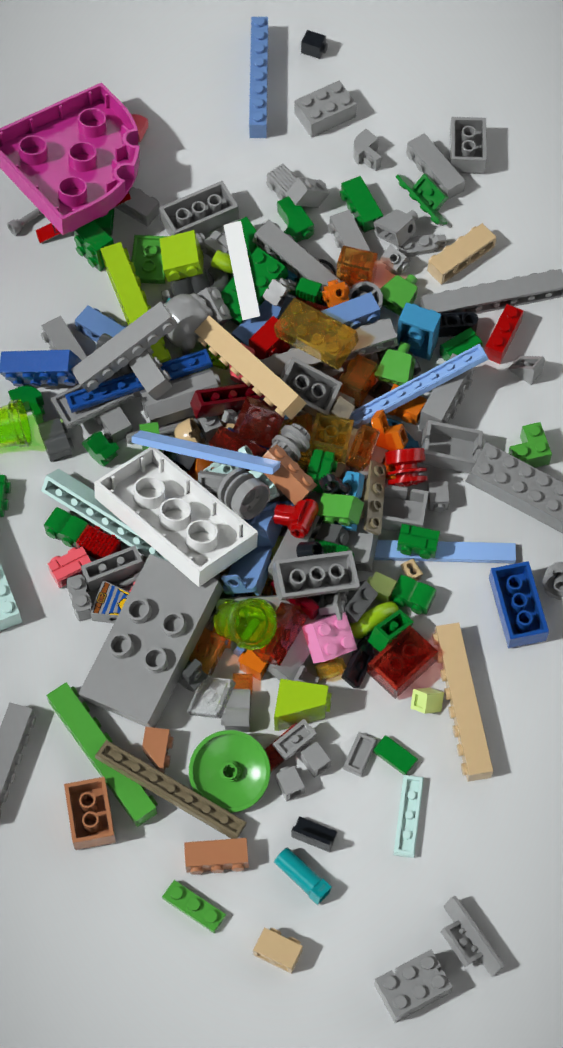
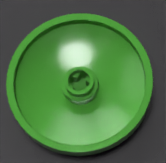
M224 730L213 733L199 743L190 759L189 780L193 791L230 813L243 811L257 803L266 792L270 782L271 766L265 749L255 738L244 732Z

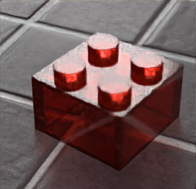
M247 396L233 430L236 438L271 448L272 439L278 434L285 416L282 417L275 411L277 408L275 405L271 407L265 401Z

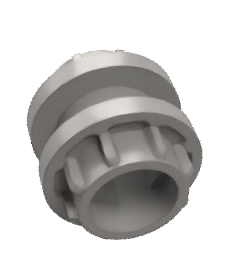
M299 424L285 425L281 429V435H276L272 439L271 448L277 444L285 450L286 454L293 461L298 462L301 458L300 452H307L310 448L311 437L307 430Z

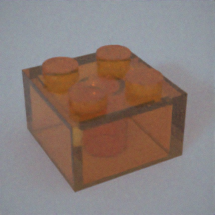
M342 246L337 262V278L345 281L351 287L361 281L374 283L377 272L378 253Z
M357 354L354 360H350L347 366L348 370L345 374L342 373L338 380L342 382L339 392L355 399V409L361 407L369 394V390L376 383L374 374L377 370L376 362Z

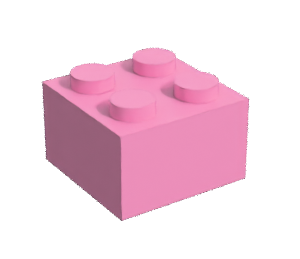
M346 612L343 613L342 620H337L336 614L301 626L313 663L325 662L357 650Z

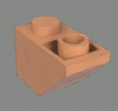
M145 727L142 744L143 752L155 768L165 774V768L170 766L168 750L173 747L174 737H171L170 729Z

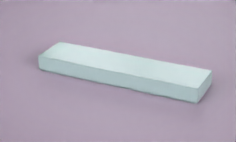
M403 776L393 854L395 856L414 858L424 777Z

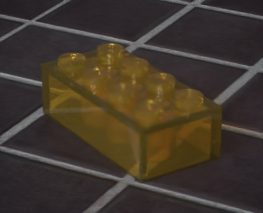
M293 298L274 325L276 337L337 370L340 369L359 341L356 330L296 298Z

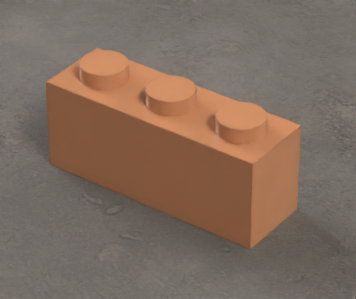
M277 444L262 456L263 458L281 461L280 468L274 474H264L294 505L298 501L304 500L316 488L317 484L313 481L312 477L307 475L300 468L299 464L293 461L286 454L285 450Z
M247 838L184 842L187 873L190 872L192 875L202 874L203 871L221 873L227 869L239 872L249 868Z

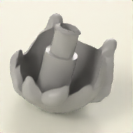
M196 293L179 294L163 303L178 323V326L164 336L170 343L180 347L183 355L190 354L198 342L199 336L194 331L209 315L213 317L212 310L206 305V300Z

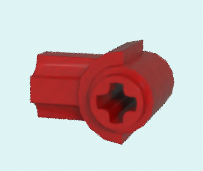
M312 499L300 500L295 506L277 504L274 509V523L286 525L291 535L302 539L308 535L319 511L318 504Z

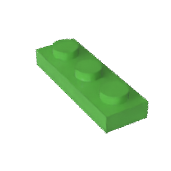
M175 880L162 896L163 900L212 933H215L226 917L225 913Z

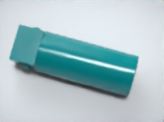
M288 847L274 860V863L308 894L309 898L317 905L330 894L332 886L324 879H321Z

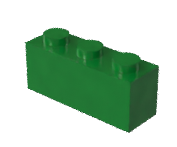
M361 176L341 183L340 197L343 201H346L347 208L354 215L358 227H361L363 233L375 229L374 221L383 217V214Z

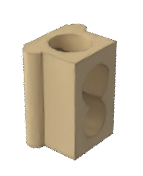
M414 559L400 565L406 576L416 581L421 579L423 573ZM409 568H412L413 573H415V575H412V574L410 573V570H411V569H409Z

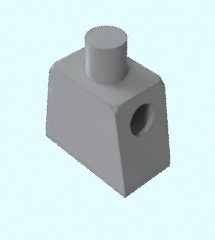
M394 210L374 221L377 237L397 247H401L416 233L415 221L418 219L417 213L414 210L408 213Z

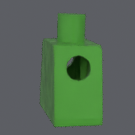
M409 274L406 279L399 275L394 276L380 288L383 294L382 306L400 316L406 302L413 304L417 297L418 287L415 285L417 278L412 274Z
M400 342L397 351L388 349L374 376L380 381L399 386L412 380L416 361L412 355L408 354L411 345Z

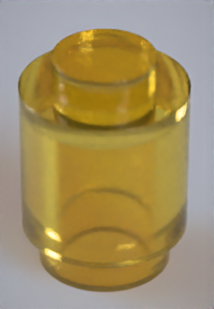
M339 657L315 665L320 680H329L340 676L346 668L343 658L339 659Z

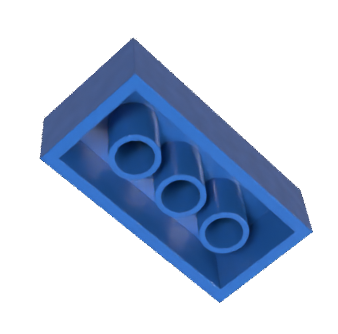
M71 350L1 351L0 374L17 387L27 384L36 387L41 386V384L74 386L75 383L79 382L71 369L82 360Z
M529 561L491 568L489 581L508 648L546 641L549 630Z

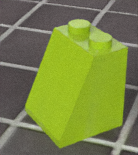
M194 230L159 238L163 271L168 282L203 274L204 256Z
M280 679L274 714V731L292 728L303 719L307 723L325 719L326 712H330L332 693H328V685Z

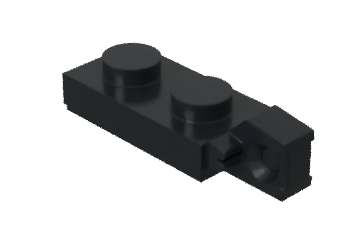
M366 635L359 641L357 650H354L341 677L353 688L360 687L375 656L373 646L368 642L370 635Z

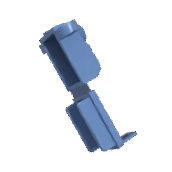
M268 501L266 507L259 515L253 519L245 520L258 531L257 547L233 563L228 575L222 576L221 579L224 582L223 591L226 594H230L232 597H237L239 593L254 592L256 596L261 595L268 578L271 551L283 526L274 523V509L277 504L295 506L291 501Z

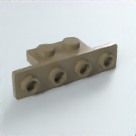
M372 460L369 462L368 478L364 479L362 497L360 498L364 502L360 520L364 518L365 531L378 536L381 534L386 466Z

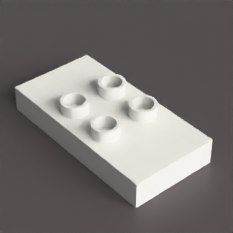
M149 447L94 482L95 498L198 587L257 547L258 531L156 448Z

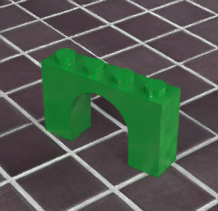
M289 196L277 201V212L287 225L284 233L292 236L296 243L304 239L307 240L314 235V224L301 206L295 205ZM246 216L238 221L242 223L248 256H251L259 246L253 242L257 230Z

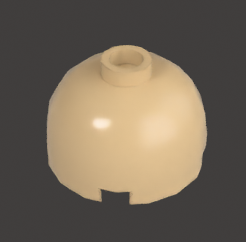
M193 418L186 419L176 426L174 438L206 445L204 438L201 439L199 434L201 430Z

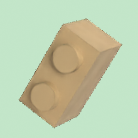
M264 927L253 949V955L292 974L303 951V946L300 945L301 942L293 937L288 939L281 936L282 933L277 929H267Z

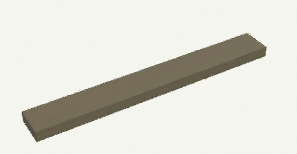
M108 740L104 742L95 755V759L231 839L238 838L247 824L244 820Z

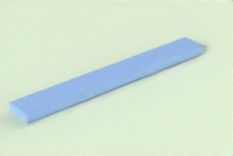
M478 344L353 410L349 420L352 426L358 429L371 422L376 411L384 410L386 414L487 361L488 357L482 346Z
M142 430L132 436V443L271 475L280 468L281 461Z
M378 540L374 560L392 561L414 559L415 561L516 563V543L438 541L435 558L423 559L416 554L404 555L397 551L398 540Z

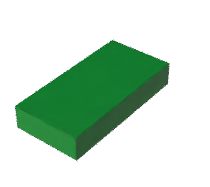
M386 735L373 749V753L403 775H407L418 760V758Z

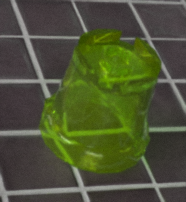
M20 399L9 401L8 405L0 407V448L31 446V430L24 405Z
M260 598L225 601L217 608L220 609L218 614L214 615V627L217 633L225 639L234 641L240 648L248 650L261 649L269 644L275 635L277 619L274 609L266 600Z

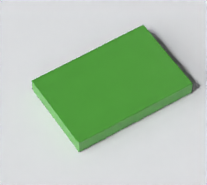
M134 235L131 262H133L136 276L139 277L141 283L165 284L166 276L163 271L159 238L167 236Z

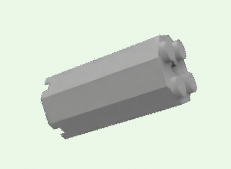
M208 369L170 381L173 387L156 400L145 389L139 391V394L141 395L140 400L145 416L150 418L148 423L158 422V425L162 426L194 416L190 402L195 391L219 387L218 385H221L218 374Z

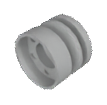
M237 468L224 477L219 485L217 494L218 499L223 504L232 509L242 519L249 520L255 518L264 510L270 498V489L246 469Z

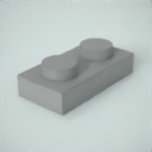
M303 719L273 743V747L287 761L313 740L317 733Z

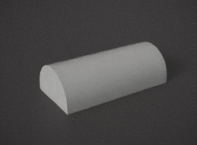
M352 550L274 560L273 580L279 600L353 591L360 588Z

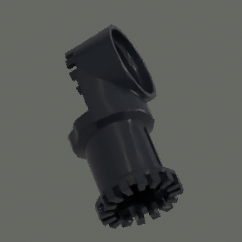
M334 474L323 475L324 477H321L319 480V484L326 494H351V485L343 483Z

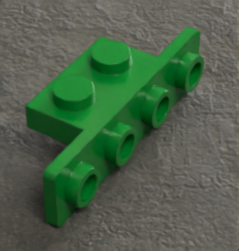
M397 174L398 184L408 190L409 196L413 200L418 201L420 208L431 216L430 219L437 225H446L448 221L438 210L449 197L430 176L423 174L414 185L406 176Z

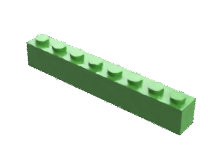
M66 682L47 694L46 696L51 707L100 776L105 777L107 786L136 827L155 816L158 804L152 795L148 797L145 792L146 788L95 759V755L104 742L108 740L112 743L113 741L107 732L103 734L100 730L102 726L98 719L90 716V709L85 701L80 702L78 699L80 695L75 687L72 686L70 688Z

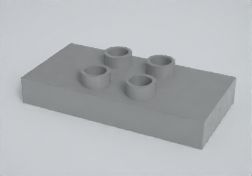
M149 554L78 694L86 702L145 727L155 728L224 590L220 582L210 579L198 587L169 561Z

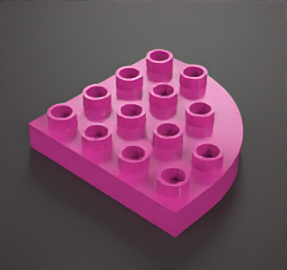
M102 82L0 128V169L62 235L73 232L99 217L106 216L127 195L136 180L140 164V146L138 145L136 123L128 109Z

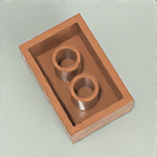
M105 777L64 784L72 842L75 850L116 843Z

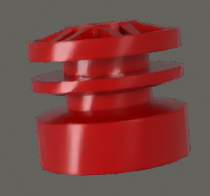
M409 448L385 452L386 465L395 466V470L387 472V476H396L395 479L388 480V485L408 487L428 481V476H419V473L427 471V468L418 467L419 463L426 461L424 448Z

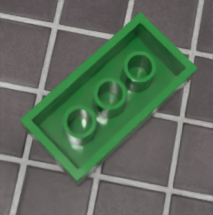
M257 247L249 257V263L259 307L265 301L263 294L266 289H269L268 286L272 279H286L289 273L286 266ZM233 277L222 290L221 298L229 308L232 317L231 321L239 326L244 320H242Z

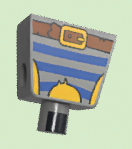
M102 581L91 610L92 621L115 623L130 592L109 582Z

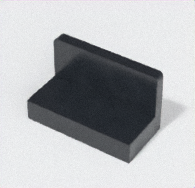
M300 816L295 827L291 830L292 838L330 852L337 836V831Z

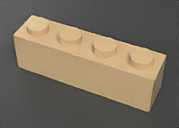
M483 223L473 227L469 233L460 236L452 245H447L442 252L433 255L428 260L427 271L442 285L493 249L496 243V236Z

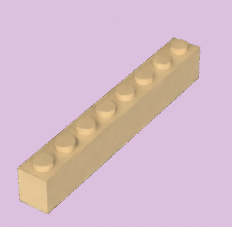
M210 315L194 331L199 336L197 340L203 346L209 345L208 350L214 356L219 354L221 356L219 360L225 366L230 364L232 366L230 370L236 376L241 374L243 376L241 380L247 386L252 384L254 386L252 390L261 397L263 394L265 396L263 400L269 406L275 405L277 407L275 411L280 416L284 417L286 415L292 420L307 404L293 389Z
M458 622L436 626L432 639L433 644L438 647L436 652L437 662L441 663L443 669L440 670L442 682L445 681L447 687L444 688L446 700H449L451 707H448L450 719L453 718L455 723L452 728L454 737H458L459 744H457L458 756H462L463 763H461L463 776L466 775L467 782L491 778L493 768L460 624Z

